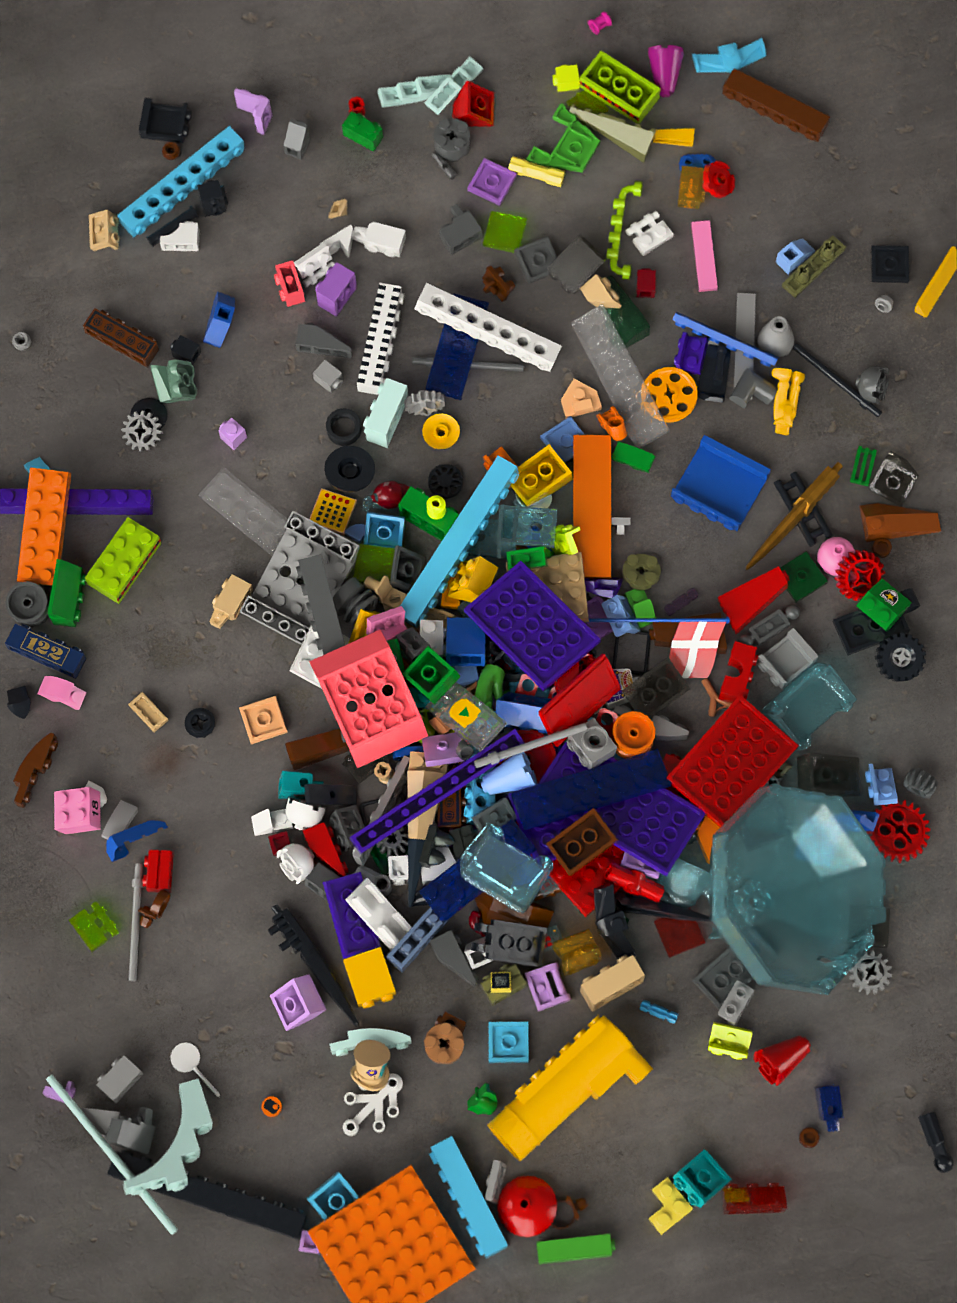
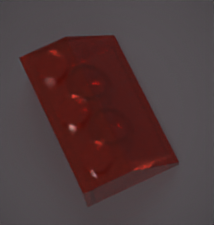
M758 1183L747 1184V1187H739V1184H727L726 1188L722 1189L723 1215L784 1213L787 1210L784 1186H779V1183H767V1187H759Z

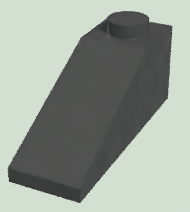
M312 323L299 324L296 338L297 351L352 359L351 348Z

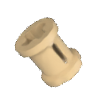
M385 762L378 763L374 769V773L380 782L386 785L391 777L393 778L395 774L391 766Z

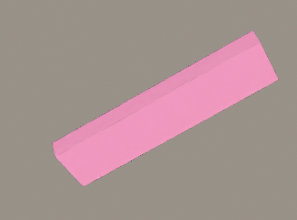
M710 221L691 222L699 292L717 291Z

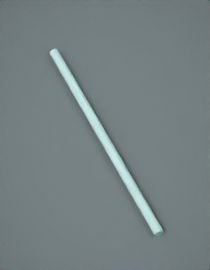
M53 1074L46 1079L120 1172L127 1180L134 1178V1174L113 1148L105 1142L104 1137ZM143 1190L139 1195L171 1235H173L178 1230L147 1190Z

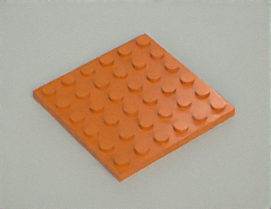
M411 1164L307 1231L351 1303H425L475 1270L469 1257Z

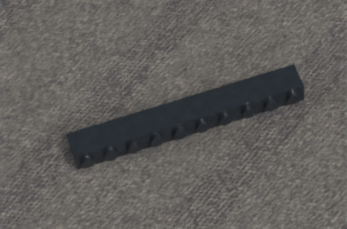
M123 1149L121 1153L115 1151L135 1177L155 1165L151 1163L152 1159L141 1156L138 1159L132 1157V1152ZM111 1162L107 1174L110 1177L126 1181L125 1176ZM185 1171L188 1178L187 1185L179 1191H173V1189L167 1191L166 1184H163L158 1189L152 1190L148 1188V1190L296 1240H300L307 1220V1216L303 1214L304 1211L293 1207L292 1210L284 1208L285 1204L277 1201H273V1204L265 1202V1197L256 1194L254 1197L246 1195L247 1191L235 1188V1191L227 1189L228 1185L218 1181L216 1184L209 1183L208 1178L197 1175V1178L191 1177L188 1171Z

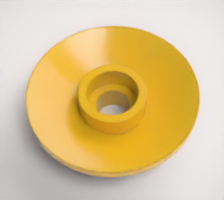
M441 413L432 415L425 421L422 434L429 446L435 449H447L457 442L460 428L452 416ZM444 432L445 434L444 436H439L438 433Z

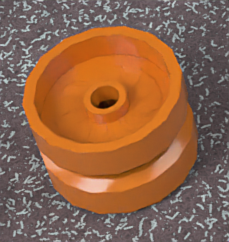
M630 711L617 718L613 725L611 740L617 746L616 754L625 760L634 761L642 759L650 752L656 730L652 720L647 715L641 712Z

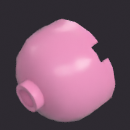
M829 538L821 544L817 553V562L825 573L838 576L835 572L836 569H840L838 563H843L842 557L848 558V552L855 553V549L845 538Z

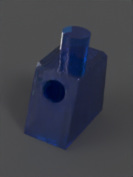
M829 1085L814 1088L820 1120L826 1121L828 1132L839 1131L838 1119L843 1118L839 1086ZM830 1106H832L833 1112L831 1114H828L827 1110Z

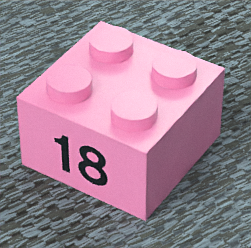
M91 787L54 792L55 830L64 834L101 830L100 791Z

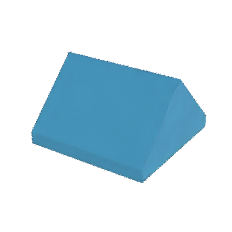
M367 512L364 547L395 551V546L397 545L402 547L406 528L405 517Z

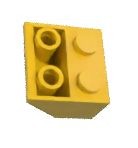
M481 556L460 563L455 579L449 585L450 591L447 596L467 602L474 601L491 586L498 567Z

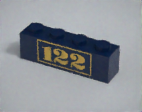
M25 624L21 626L14 625L5 642L7 649L72 678H77L86 661V657L81 649L74 646L70 648L59 639L55 641L49 639V636L43 632L31 631L32 628Z

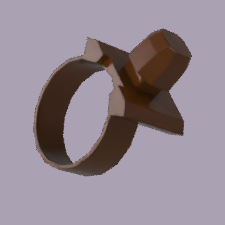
M160 890L151 908L144 906L138 909L139 912L145 914L141 917V926L149 928L154 921L153 919L156 920L162 917L170 900L171 894L169 892Z
M567 1196L566 1201H557V1203L563 1202L570 1205L573 1209L574 1218L567 1227L551 1226L555 1229L563 1230L571 1226L574 1220L579 1221L577 1211L580 1210L581 1212L588 1207L586 1199L579 1198L573 1203L571 1198Z

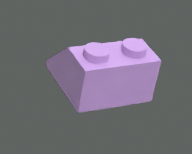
M310 974L293 978L270 995L286 1031L314 1019L326 1010Z

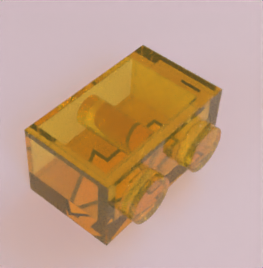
M682 166L678 207L699 209L700 202L704 203L705 192L702 191L704 168Z

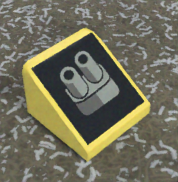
M492 972L491 993L511 992V973Z

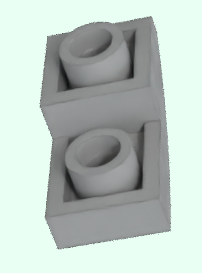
M120 800L103 830L102 837L108 840L111 835L128 829L129 824L138 813V807Z

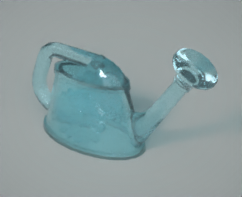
M678 858L668 876L666 877L660 873L658 880H656V883L664 886V892L669 893L671 896L663 894L660 901L689 908L696 904L701 895H704L709 901L713 921V930L708 939L729 937L730 935L723 930L720 922L714 879H717V876Z

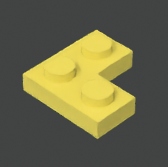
M668 1177L652 1189V1192L664 1207L652 1215L649 1220L662 1235L690 1213L693 1208Z

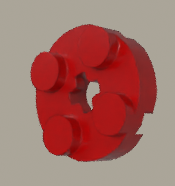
M715 161L706 165L703 172V189L716 198H723L732 193L735 188V178L729 172L730 167L722 161Z

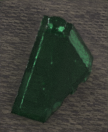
M610 275L607 277L611 283L610 288L620 297L618 301L622 306L620 308L601 309L608 339L618 353L649 336L650 325L640 310Z

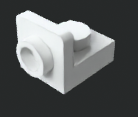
M408 855L388 856L389 879L391 883H394L396 886L406 885L405 882H408Z

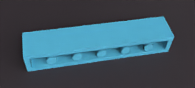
M451 1136L430 1147L432 1152L429 1155L434 1165L438 1163L441 1171L438 1173L443 1183L448 1182L450 1189L447 1191L452 1201L457 1200L460 1206L457 1208L462 1219L466 1218L469 1224L466 1228L470 1236H475L478 1244L475 1246L480 1256L484 1254L488 1258L507 1248L508 1245L453 1137Z

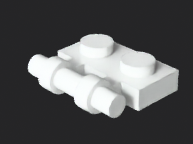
M657 211L646 214L644 219L632 223L631 227L625 230L628 236L635 233L637 237L633 239V244L643 256L673 237L672 231L663 220L658 224L654 221L660 217ZM646 225H649L650 229L643 232L641 230Z
M324 242L294 262L298 275L302 279L307 276L302 281L305 287L316 284L318 279L324 275L326 276L327 270L335 265L333 262L327 264V262L332 260L328 246Z

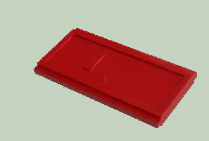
M602 653L538 711L548 735L585 723L621 689L605 654ZM568 737L554 741L552 743H554L555 747H558Z

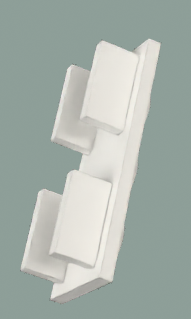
M368 878L345 899L390 951L412 928Z

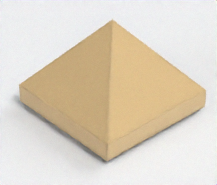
M346 199L333 203L329 213L330 219L347 215Z

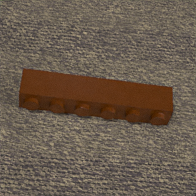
M735 68L723 86L722 94L728 99H734L744 107L756 110L758 114L773 119L774 122L789 127L793 132L805 135L809 140L819 142L829 124L830 116Z

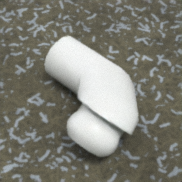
M88 781L85 787H91L100 791V808H102L107 802L104 789Z

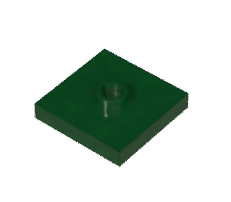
M807 551L780 567L781 571H786L790 579L787 581L788 588L786 590L796 603L828 583Z

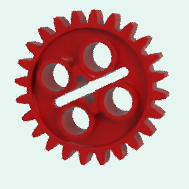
M904 800L902 805L898 801L894 805L887 804V807L880 805V810L874 809V812L879 814V818L874 832L866 831V834L872 835L868 838V842H874L871 849L878 848L876 854L884 853L883 859L890 856L891 862L897 858L898 862L901 863L904 857L909 862L910 855L915 859L917 857L916 852L922 854L923 849L921 847L926 848L928 845L924 840L930 839V836L925 834L931 830V828L925 827L929 821H923L926 814L919 815L920 807L914 810V803L906 806V800ZM893 814L901 815L902 821H895ZM914 827L917 830V834H910L907 828ZM880 828H887L889 835L881 834ZM900 828L902 830L901 833L896 834L895 830ZM901 841L904 844V848H897L894 842Z

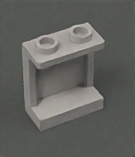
M792 628L786 637L766 653L758 656L757 665L762 672L769 674L771 682L776 687L779 686L783 689L816 663L819 656L799 633Z

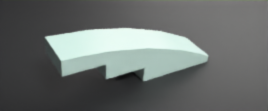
M469 57L461 67H458L450 77H447L427 99L425 104L439 115L457 98L465 82H472L483 71V67Z
M451 75L417 77L415 81L400 82L396 87L379 88L378 95L382 108L427 100L447 77Z

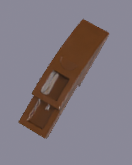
M49 733L32 748L15 775L13 782L16 786H19L14 802L19 807L25 808L26 803L30 802L32 785H36L38 780L37 772L45 774L46 769L49 770L51 766L52 752H55L58 747V740L54 733Z

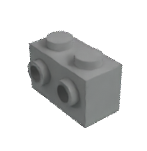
M124 1055L122 1058L118 1057L112 1063L110 1071L108 1073L104 1072L97 1080V1086L115 1103L143 1075V1072Z

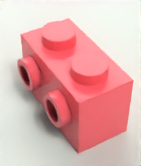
M293 260L275 265L277 274H274L276 285H280L282 289L279 291L281 300L286 301L287 307L305 302L304 292Z

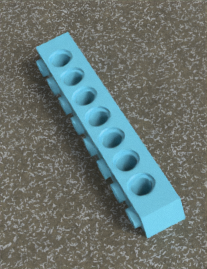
M228 126L117 215L120 224L133 238L142 234L150 224L156 223L160 216L165 212L171 211L179 201L185 200L190 192L197 190V185L212 178L220 168L226 167L235 156H240L245 149L244 141ZM223 148H228L226 151H221ZM209 159H214L213 162H207ZM195 170H200L199 173H193ZM182 181H186L183 185L179 184ZM168 192H172V193H173V194L170 195V196H166V195H165V194L168 193ZM152 204H159L156 207H151ZM139 215H145L143 218H137Z

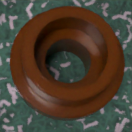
M168 142L163 146L162 154L166 159L174 160L180 155V147L174 142Z

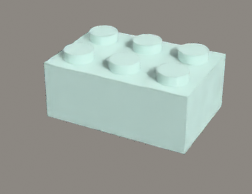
M386 378L384 384L381 383L379 386V396L377 400H373L370 408L372 412L370 416H366L363 426L365 427L364 433H366L367 441L388 448L405 409L404 400L408 396V388L405 384Z

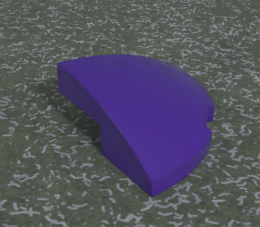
M585 578L586 591L598 596L613 598L618 593L623 578H592V581L590 578Z

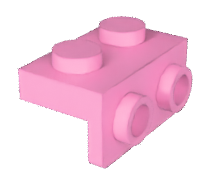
M400 606L368 617L366 634L369 635L381 630L386 641L396 639L395 635L407 630L404 625L405 610L403 607Z

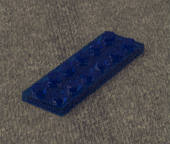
M453 293L454 296L486 311L488 310L489 302ZM444 323L425 391L441 392V395L461 400L479 339L472 338L469 334L457 331L452 326Z
M512 818L420 890L419 893L441 922L444 923L537 849Z

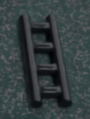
M797 472L790 474L792 480L785 484H782L780 480L774 482L789 512L793 509V504L798 498L791 500L787 491L797 487L802 495L806 490ZM817 506L797 524L809 547L816 545L814 538L824 534L826 539L833 536ZM815 518L820 528L810 532L805 522Z

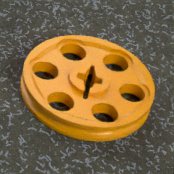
M675 367L660 368L652 372L643 383L641 391L643 406L647 413L656 420L662 422L680 421L686 418L696 406V383L682 369ZM672 374H678L680 376V380L678 382H672L670 380V376ZM654 378L662 380L659 386H654L651 382ZM667 385L670 393L672 394V404L670 402V398L668 396H665L667 395ZM684 387H691L693 392L690 395L684 394L682 392ZM648 395H655L657 399L655 402L649 403L646 401V397ZM680 403H684L687 405V410L681 412L677 409V406ZM662 407H666L669 410V413L665 416L660 415L658 412Z

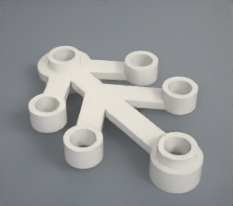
M389 1074L387 1085L378 1094L355 1095L352 1092L345 1094L344 1100L348 1105L368 1103L353 1119H348L344 1122L343 1131L346 1135H356L359 1131V1124L374 1109L375 1122L373 1123V1129L377 1133L383 1132L385 1130L383 1099L388 1094L390 1104L387 1109L388 1116L396 1118L399 1115L397 1093L403 1086L399 1075ZM391 1080L396 1081L394 1087L389 1086ZM359 1086L361 1090L366 1091V1089ZM349 1095L354 1096L352 1102L347 1101ZM395 1108L397 1113L390 1115V1109ZM377 1123H382L383 1128L381 1130L375 1128ZM348 1124H354L355 1127L352 1131L347 1129Z

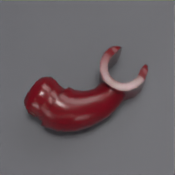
M472 911L468 919L469 925L473 930L475 923L480 922L481 914L477 911ZM475 931L476 933L480 934L482 938L486 936L483 934V932Z

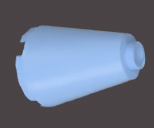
M525 752L511 756L483 776V781L481 782L483 791L485 793L488 792L489 795L537 786L538 783L534 770H531V763Z

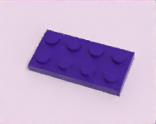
M361 872L323 882L343 959L381 947L379 937L345 900L363 882Z

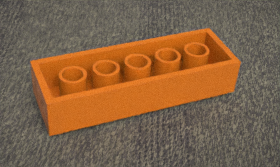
M30 467L17 575L18 582L29 581L50 586L53 584L56 561L62 558L72 474L70 472Z

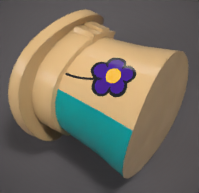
M364 1040L355 1046L354 1057L356 1064L351 1068L350 1074L352 1079L362 1088L369 1091H379L387 1085L389 1081L387 1063L391 1056L387 1046L376 1040Z

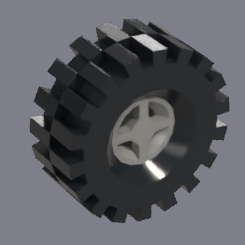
M899 633L888 636L885 640L879 643L880 646L875 651L877 652V655H875V660H877L876 667L880 669V674H884L886 679H891L894 682L909 681L917 677L919 672L924 669L922 667L923 664H926V659H924L926 651L923 652L922 648L924 646L919 644V639L913 638V635Z

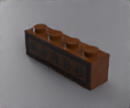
M94 308L83 324L86 334L147 368L159 351L157 341L153 337L142 335L140 330L135 327L130 328L126 326V323L121 319L117 318L115 320L105 310L99 311Z
M463 762L449 764L448 772ZM467 785L439 803V830L449 833L450 830L467 826L466 817H464V807L466 806L467 799L463 795V789H466Z

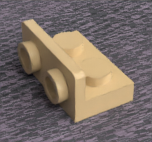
M109 210L89 215L90 249L93 251L106 247H111L114 250L119 249V220L117 215Z

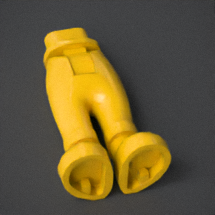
M775 368L772 369V376L779 379L774 399L773 415L776 421L773 424L776 425L775 433L789 435V430L793 426L797 412L799 392L801 390L800 383L804 382L805 374L799 371L792 372L791 369Z

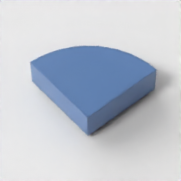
M352 525L345 530V535L360 544L365 537L366 525Z

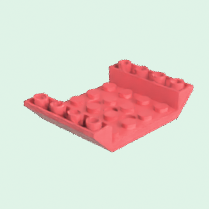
M381 630L309 661L357 768L428 736L422 717ZM384 685L392 686V695L385 696L382 693ZM367 693L375 695V702L373 704H367L364 701V696ZM349 701L357 703L358 707L355 712L347 710L346 704Z

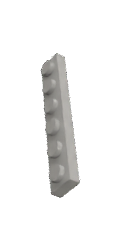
M403 756L402 760L397 763L396 772L393 778L391 777L388 780L387 789L380 796L379 805L376 811L372 812L369 824L393 809L408 779L409 757ZM354 847L353 857L356 863L364 866L373 847L361 855Z

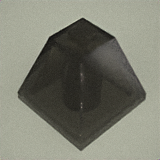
M890 451L882 462L869 489L902 507L919 475L908 460Z

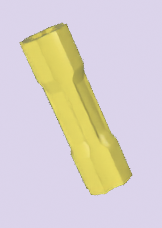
M512 156L508 168L517 173V175H525L558 187L562 186L565 171L553 167L548 168Z

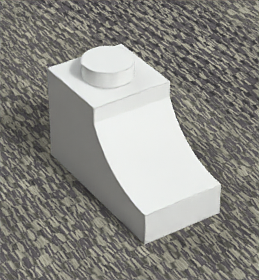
M192 221L179 223V227L175 232L166 236H160L162 251H199L200 230L198 223Z

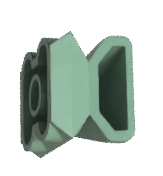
M169 360L167 366L151 365L160 403L168 404L196 399L197 388L193 382L195 371L191 362Z

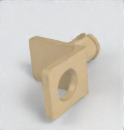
M385 575L381 581L371 576H368L364 581L365 588L375 591L380 598V603L393 609L399 607L407 594L392 588L388 577ZM394 595L400 596V601L397 603H391L390 599Z

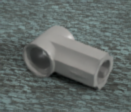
M360 865L355 873L361 872L363 881L368 878L384 896L392 892L393 888L389 877L381 875L366 866ZM381 882L388 883L385 889H379L378 885Z

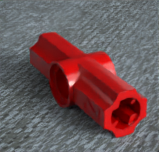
M610 863L606 869L605 879L623 887V890L630 894L641 895L655 902H659L664 894V886L646 878V875L642 872L628 870L615 863Z

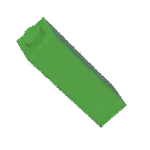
M610 1234L537 1242L539 1264L612 1256V1251H616L615 1241L610 1239Z

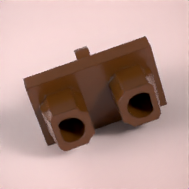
M490 265L486 268V273L482 277L485 284L483 291L485 294L491 292L503 302L514 290L515 284L512 280L504 281L502 279L505 274L501 267L493 268Z

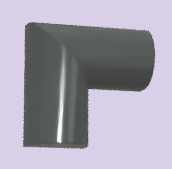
M747 368L729 399L743 409L746 408L753 395L768 405L775 397L778 388Z

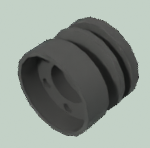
M355 577L344 583L333 596L337 615L342 616L345 614L344 621L349 623L352 628L355 626L360 609L373 612L380 601V598L377 595H373L371 590L363 593L365 585Z

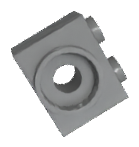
M595 718L585 723L587 726L586 731L567 738L569 749L578 755L580 763L587 767L589 771L615 756L617 746L610 739L607 731L599 725ZM590 742H596L597 745H592Z

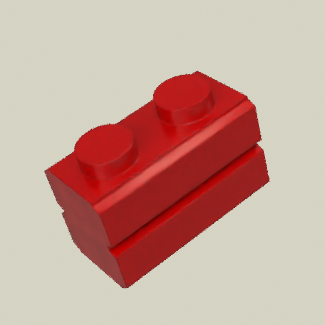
M149 850L148 855H145L144 867H147V875H143V886H146L147 892L158 893L160 890L171 893L174 860L172 851Z

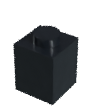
M181 335L177 340L173 341L170 348L173 358L191 362L192 366L201 353L199 344Z

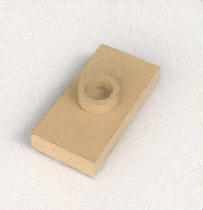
M143 692L128 704L153 733L169 721Z

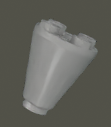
M777 316L762 327L758 333L757 342L761 350L777 357H783L790 354L795 338L788 321L782 316Z

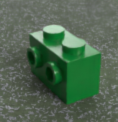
M351 111L342 124V131L345 137L373 152L383 139L381 125L367 120L360 113L356 114Z

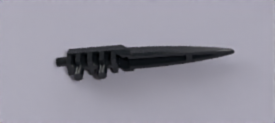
M617 891L614 894L615 911L619 908L625 913L630 912L678 920L712 921V918L707 915L664 901L655 902L644 896L624 893L623 891Z
M278 904L272 906L271 909L276 914L272 917V922L275 925L267 929L268 933L271 936L278 931L282 933L283 938L286 939L278 945L282 952L290 946L295 954L301 951L300 958L332 1000L357 1027L358 1021L341 986L316 946L289 909L282 910Z

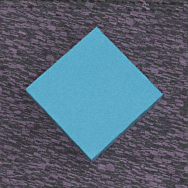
M489 1022V1063H529L528 1022Z

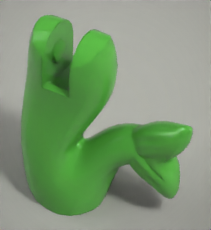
M487 664L477 682L475 697L472 703L481 710L477 715V718L485 720L492 710L493 696L497 702V699L507 692H511L510 690L503 691L505 672L496 665Z

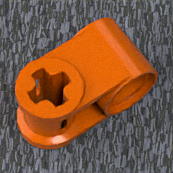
M614 406L610 407V410L596 415L601 427L611 435L613 440L619 441L627 436L624 419Z

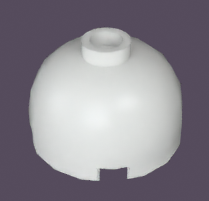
M289 797L286 805V816L290 822L295 824L294 828L305 830L306 827L310 828L321 822L326 807L306 805L305 800L301 799L297 802L295 798Z
M289 844L277 851V859L281 857L282 860L280 867L291 881L296 880V884H299L312 872L314 868V854L309 848L306 849L300 844Z

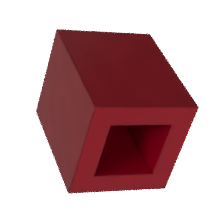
M650 268L637 270L636 298H655L656 270H651Z

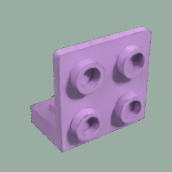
M236 88L234 94L237 108L253 113L257 133L264 135L272 118L269 99L263 95H255L248 90Z

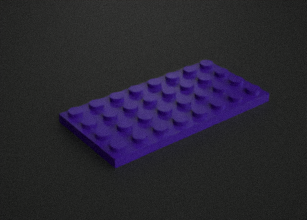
M567 740L531 794L535 799L574 822L595 808L619 841L614 846L666 877L706 814L703 810L613 757L589 771L587 767L580 763L578 755L569 749Z

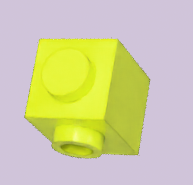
M577 65L555 67V74L552 75L553 85H557L558 92L579 89L580 79Z

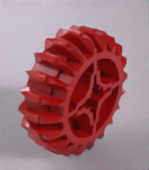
M855 550V553L848 552V558L842 557L844 562L838 563L840 569L835 570L838 576L834 577V579L838 581L836 587L840 589L841 594H845V597L848 599L852 598V600L857 601L858 599L861 600L883 578L881 576L885 574V571L882 570L884 565L880 562V558L875 556L874 553H868L866 550H862V552ZM866 562L858 567L855 566L857 563ZM861 584L865 585L862 588L853 589L855 586L858 587Z

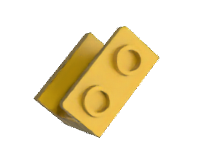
M381 947L343 959L358 1007L363 1006V1009L374 1006V1002L380 1000L387 1002L396 995Z

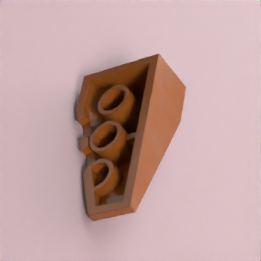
M881 503L859 506L866 542L876 541L879 538L893 539L941 532L938 513Z

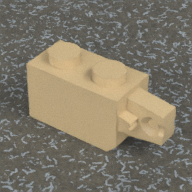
M233 574L224 581L222 585L223 590L220 595L217 594L212 602L214 612L209 622L219 629L228 619H237L247 596H250L253 592L252 584Z

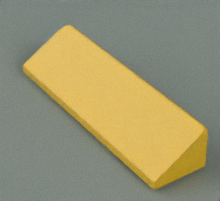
M956 247L950 248L916 303L915 312L923 317L929 315L957 269Z

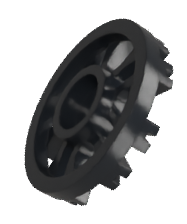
M439 465L430 472L428 486L434 495L441 496L443 499L452 498L461 491L463 476L460 470L453 465ZM447 468V472L443 473L441 469ZM457 473L459 478H453V475ZM432 476L438 478L437 480H431ZM452 486L457 488L454 493L450 489ZM438 488L443 489L441 494L436 492ZM446 489H448L449 495H445Z

